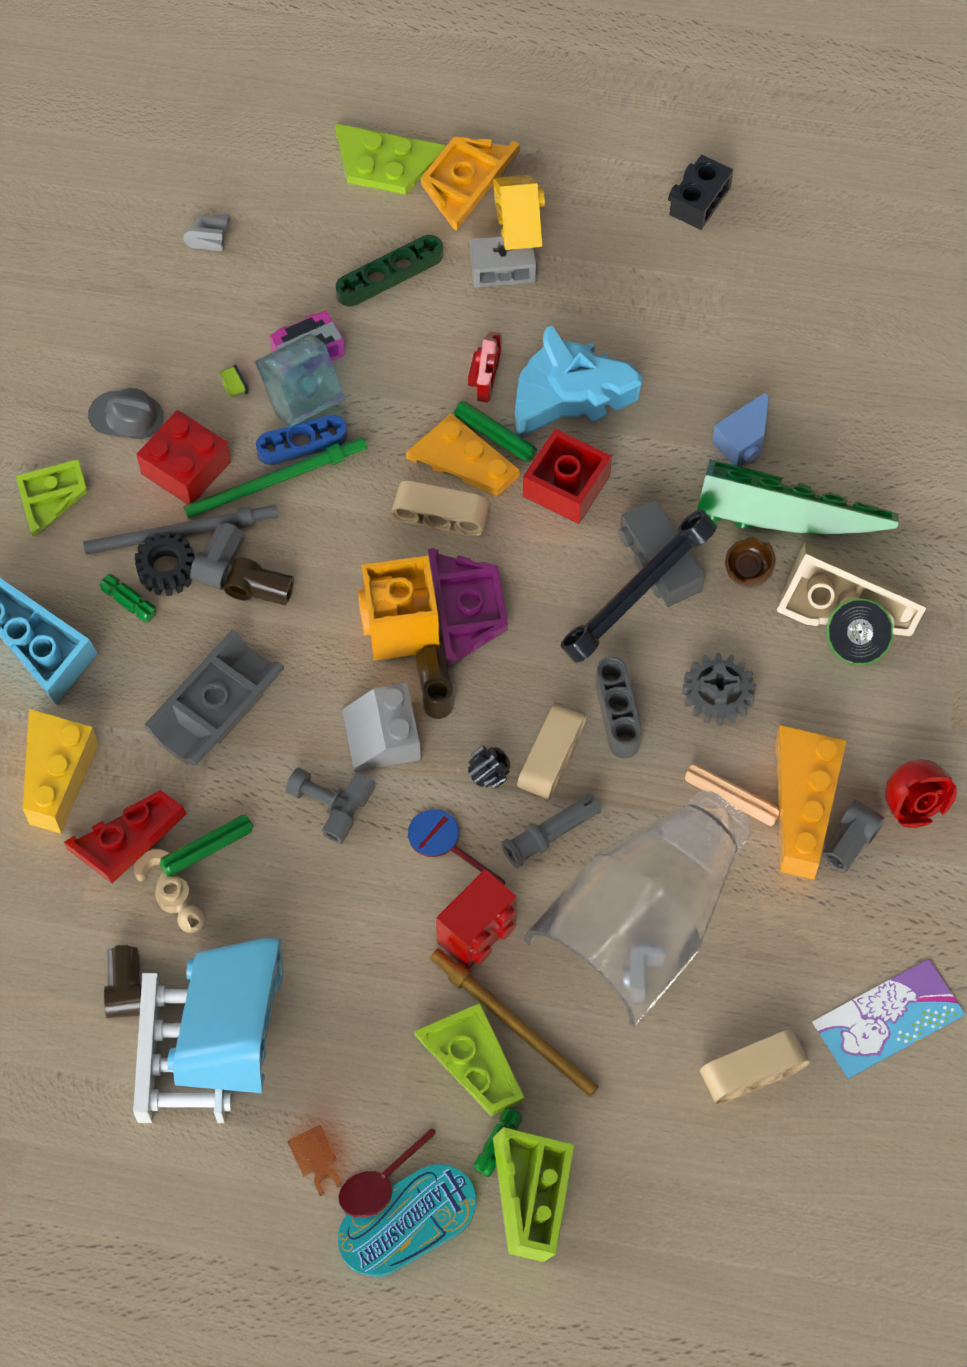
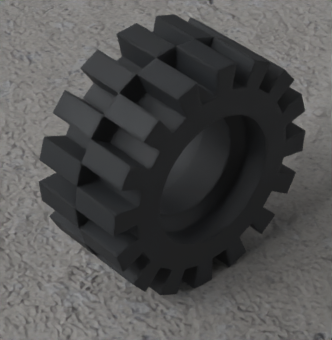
M159 532L155 533V540L153 541L148 536L144 539L145 546L139 544L137 548L138 553H135V566L141 584H145V588L149 592L154 588L155 594L160 596L162 590H165L166 596L172 595V589H176L177 593L182 592V584L188 588L191 585L190 570L195 559L193 549L190 547L188 540L182 541V536L177 533L173 539L171 532H165V537L163 538L160 537ZM163 556H173L178 560V565L170 571L160 572L153 567L154 562Z

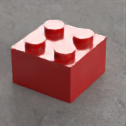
M179 410L172 414L136 454L141 474L187 505L196 502L231 463L228 442Z
M555 428L523 476V497L580 524L610 477L612 456Z
M484 869L436 917L437 943L468 969L475 962L481 964L492 952L491 946L499 938L504 940L514 931L517 913L516 895Z

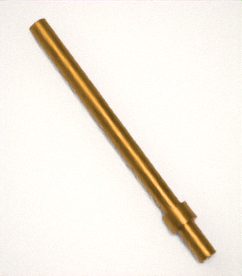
M439 948L432 953L430 960L449 975L448 980L458 989L463 987L586 1095L592 1097L596 1093L599 1086L477 982L472 977L473 973L463 964L458 965Z

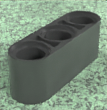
M607 657L602 659L597 666L596 692L611 752L619 758H630L639 750L641 725L627 667L621 659ZM607 675H614L618 679L614 681H609L604 677ZM622 705L625 709L616 711L611 706ZM622 734H627L631 736L633 739L629 741L620 740L618 736Z

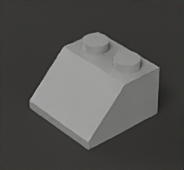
M407 683L374 688L342 709L354 772L421 760L420 742Z

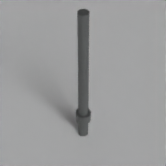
M276 505L250 509V506L238 508L237 512L83 541L86 554L142 544L145 543L144 539L148 536L152 541L155 540L154 534L158 532L161 538L165 537V532H171L173 538L176 533L184 536L215 530L218 524H224L225 522L235 526L240 525L241 528L253 526V522L277 518L278 512Z

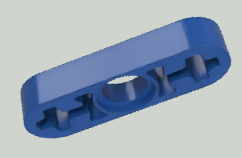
M327 415L266 432L259 436L256 441L258 458L265 464L274 465L325 451L326 447L337 443L340 446L347 439L346 423L340 416ZM334 428L337 434L331 435L328 429ZM315 431H318L320 440H316ZM300 434L308 435L311 438L306 445H297L293 442V439ZM286 439H287V442H288V448H287V449H285V443H283V440H286ZM267 445H273L276 451L269 452Z

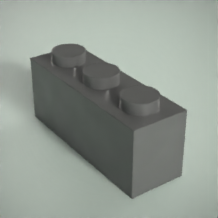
M653 500L623 514L621 529L618 530L624 546H630L634 552V559L639 570L649 563L678 534L657 500ZM688 551L651 588L657 598L662 597L667 607H670L702 592L705 575Z

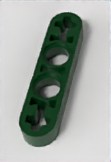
M434 235L422 236L342 276L336 282L337 300L345 306L358 305L437 265L443 259V243L441 239ZM425 248H428V249L431 250V251H432V250H435V252H434V253H431V252L428 251V250H427V251H424V249H425ZM400 259H406L411 262V265L403 269L395 266V263ZM375 272L382 273L385 276L379 282H373L368 277ZM349 288L351 291L355 290V292L350 293V291H345L344 289Z

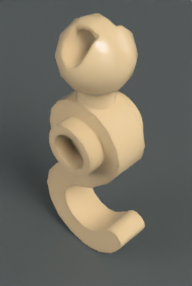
M161 849L147 851L134 864V874L137 880L140 882L144 881L148 870L154 865H160V859L169 853ZM162 872L155 888V897L159 907L167 913H178L177 923L184 932L194 933L199 931L204 925L205 915L197 906L189 905L192 893L187 882L183 878L177 877V873L172 876H166Z

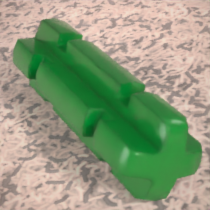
M107 574L99 584L101 590L108 596H114L113 599L132 614L136 613V617L148 623L155 617L157 613L156 607L147 600L143 601V597L125 583L120 584V580L113 574Z
M508 1107L503 1111L499 1118L500 1124L495 1125L482 1148L484 1153H479L474 1162V1169L479 1174L489 1177L497 1166L493 1137L503 1127L517 1130L521 1124L522 1115L512 1108Z

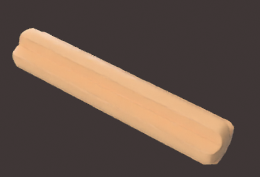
M693 763L686 772L685 780L690 784L769 826H772L779 817V807L696 763Z

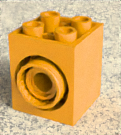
M429 556L361 564L363 588L358 589V600L363 634L365 636L370 635L373 661L414 656L427 647L436 646L439 649L438 611Z

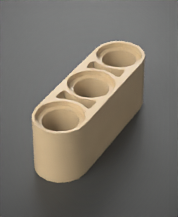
M402 481L399 483L391 515L396 520L406 524L475 537L483 532L490 502L485 497L474 493L414 481Z
M556 702L553 704L522 768L517 782L518 788L547 800L551 799L582 734L587 720L586 714Z
M789 1029L715 1059L704 1065L700 1069V1073L715 1104L719 1105L795 1074L808 1066L810 1062L794 1030Z

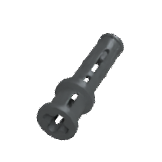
M589 793L586 797L540 825L530 824L526 826L525 832L512 840L505 839L501 842L506 857L514 867H521L525 859L537 852L544 853L547 851L550 842L594 815L601 813L599 802L595 800L592 803L595 797Z

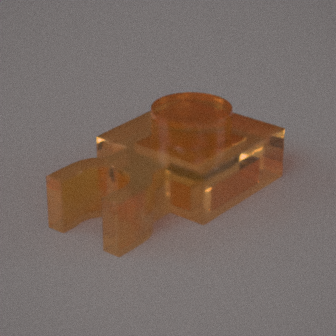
M321 1125L287 1140L303 1177L314 1172V1183L319 1196L324 1195V1190L321 1186V1181L324 1178L333 1179L337 1188L342 1186L337 1173L328 1167L329 1164L337 1160Z

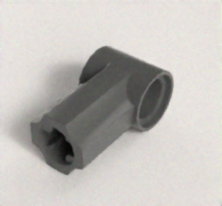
M226 522L218 524L205 551L199 552L196 555L191 566L190 578L223 590L232 562L245 539L244 533L235 525Z
M854 800L842 817L839 829L825 847L822 857L835 869L848 871L865 844L872 842L880 830L885 817L859 801Z

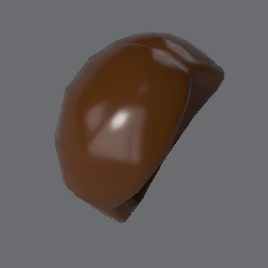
M755 537L736 542L728 549L725 559V567L730 579L745 587L762 585L772 576L776 565V557L769 542H762Z

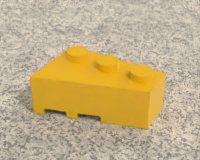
M530 175L493 178L495 210L499 225H503L501 235L504 237L505 250L542 247L539 207L545 206L543 188Z
M29 709L22 808L30 825L62 833L99 745L93 727Z

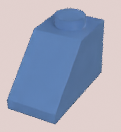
M766 393L726 417L714 427L712 442L733 465L741 466L745 462L752 463L762 453L769 396Z

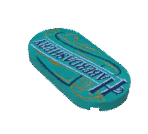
M445 1164L429 1165L392 1185L393 1193L390 1202L377 1214L366 1218H355L347 1214L338 1231V1246L343 1261L352 1271L360 1275L363 1274L374 1278L386 1277L458 1236L470 1225L475 1213L476 1193L470 1179L453 1166Z

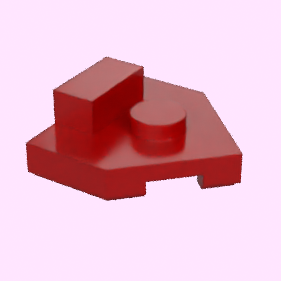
M489 332L483 339L482 347H478L477 352L474 351L468 375V386L477 387V401L488 403L491 398L502 353L501 333Z

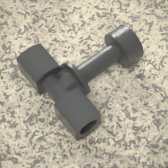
M299 767L296 768L287 782L286 792L297 798L306 794L328 805L327 813L331 814L322 829L323 835L338 844H342L353 826V814L358 806H365L376 788L375 782L369 777L356 772L346 791L339 788L333 793L311 782V773Z

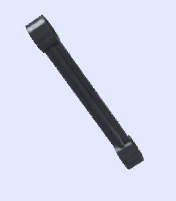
M701 509L686 517L678 528L679 533L585 625L574 628L565 636L561 642V648L575 663L581 662L593 654L599 645L600 637L692 547L703 544L715 533L717 525L709 515Z

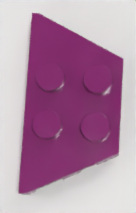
M430 548L428 549V556L447 666H452L508 630L499 571L496 565L485 562L477 563L470 558L460 555L457 558H452L439 554L438 549Z

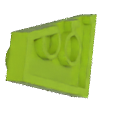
M480 1003L414 1031V1036L491 1117L503 1112L508 1107L512 1108L524 1103L521 1089Z

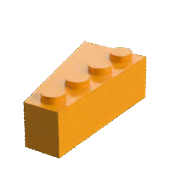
M779 725L775 741V751L777 756V802L780 809V872L812 880L815 879L846 740Z

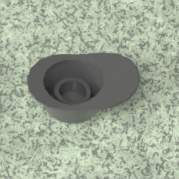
M126 388L121 391L102 394L92 402L88 409V419L91 426L96 431L106 435L143 439L155 434L163 423L164 413L160 404L155 399L149 397L144 391L137 388Z

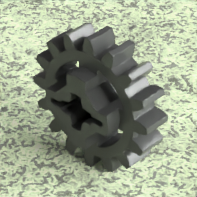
M716 653L715 660L712 661L707 655H704L702 665L693 662L691 672L685 673V684H683L682 694L687 695L685 705L686 707L694 705L693 716L696 717L703 713L705 715L704 722L707 724L711 718H716L718 725H722L723 719L727 717L730 722L735 723L737 713L745 717L748 710L747 706H753L755 698L753 694L756 691V684L752 683L754 674L752 671L744 673L745 662L735 665L733 663V655H730L726 661L722 660L720 653Z

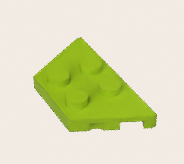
M337 123L335 125L336 139H338L347 183L404 195L415 187L416 182L421 179L422 175L447 146Z

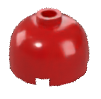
M924 759L913 760L900 765L888 779L885 788V799L891 814L902 826L908 828H918L932 823L933 821L928 817L935 815L939 811L943 816L950 809L957 795V788L951 776L937 763Z

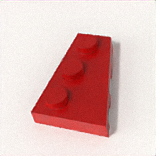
M159 790L125 808L122 816L107 824L101 821L92 826V832L79 839L73 836L64 841V844L68 851L113 884L187 814L181 804L162 790Z

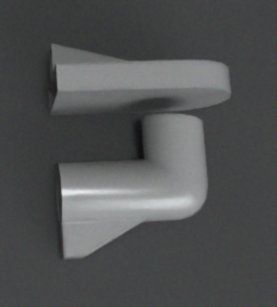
M230 214L198 217L195 220L194 227L186 229L183 240L185 244L195 249L223 252V232H228Z

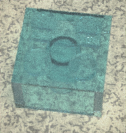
M311 333L255 361L275 415L289 427L345 400L326 345Z

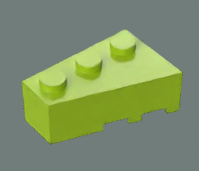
M503 1127L493 1137L508 1254L545 1262L554 1256L557 1250L574 1144Z

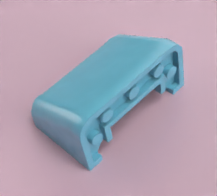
M262 938L199 951L196 953L195 959L189 958L187 980H190L177 1045L176 1048H170L167 1067L168 1070H173L175 1085L262 1093L265 1075L262 1074L261 1065H263L264 1058L266 1059V1039L275 992H278V987H281L283 979L281 939Z

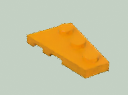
M452 413L406 452V459L415 463L421 461L432 466L434 471L442 474L444 472L462 478L463 483L497 497L520 477V470Z

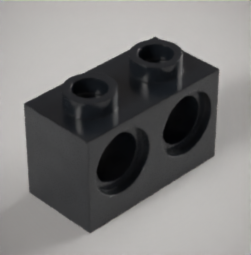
M701 154L695 164L690 163L680 185L675 184L668 197V201L671 202L669 215L702 230L731 189L733 169Z

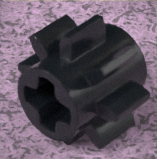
M483 745L471 754L473 759L469 761L468 772L471 779L478 786H485L487 788L492 785L496 789L507 781L506 775L510 773L508 770L510 768V761L504 751L498 747H491L487 750Z

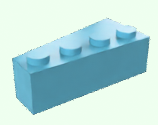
M0 578V638L57 705L97 656L98 652L90 639Z

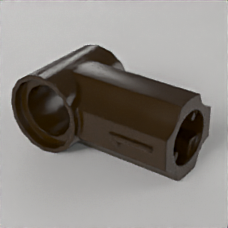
M237 557L233 561L223 590L227 595L237 600L247 601L254 597L286 606L292 595L294 576L262 569L257 562L251 559Z
M436 646L427 647L421 652L416 653L423 696V708L429 717L441 719L447 717L453 709V686L449 679L444 649H438ZM440 695L444 698L440 700H435L432 697Z
M117 945L107 950L108 986L104 987L106 1018L140 1016L142 984L140 983L139 950L138 947Z

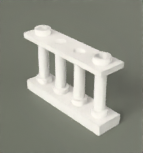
M142 973L133 1107L135 1118L138 1123H152L153 1111H159V1107L214 1108L217 1123H225V1111L232 1110V1090L215 1089V1093H160L159 1089H154L155 1076H161L162 1072H173V1070H168V1058H162L161 1054H157V1041H163L164 1038H178L181 1023H164L163 1019H159L160 1007H165L166 1003H185L188 989H166L165 985L160 984L157 973Z

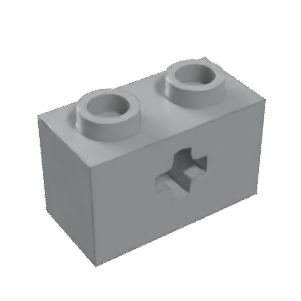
M484 236L470 239V260L474 288L535 282L536 262L534 248L505 250L504 237Z

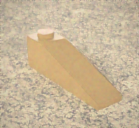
M804 543L790 570L776 611L806 625H826L830 614L840 604L852 599H868L878 603L888 613L893 624L894 635L912 636L927 607L842 559Z

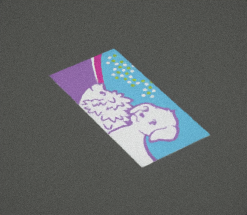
M927 959L812 1021V1023L849 1079L966 1014L931 961Z

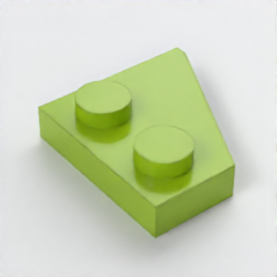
M78 459L15 476L32 537L41 533L88 493Z

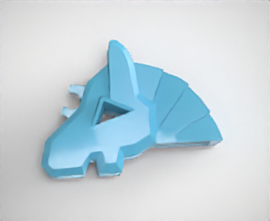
M549 326L544 332L542 349L528 361V365L521 371L518 378L519 384L516 393L514 419H516V434L522 438L557 421L560 417L579 418L586 415L592 422H595L607 416L605 405H609L618 411L638 401L643 374L630 362L608 358L606 353H603L602 356L594 354L595 345L593 343L584 346L581 343L562 340L553 326Z

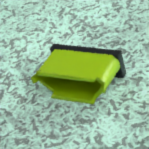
M237 365L218 372L223 379L222 384L229 396L232 397L242 392L248 394V386Z

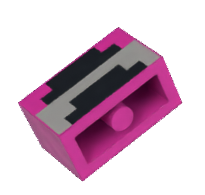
M326 310L318 314L309 315L298 323L282 327L275 333L270 334L272 353L288 380L345 356L343 337Z

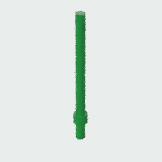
M361 437L340 446L338 443L325 448V452L183 506L187 518H191L331 463L333 466L344 462L345 457L366 450V442Z

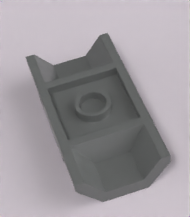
M232 629L144 726L158 744L186 765H198L217 743L220 744L261 699L265 689L284 670V665L280 662L267 661L249 648L241 636Z

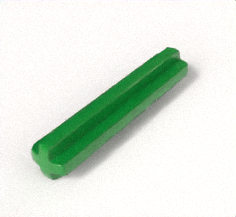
M461 401L455 408L454 415L523 461L530 462L536 455L537 448L469 403Z
M240 815L163 856L160 859V867L166 876H172L250 834L253 824L246 815Z

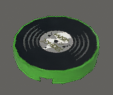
M852 599L840 604L830 614L826 624L829 648L841 661L852 665H867L879 660L889 650L893 639V624L888 613L878 603L868 599Z

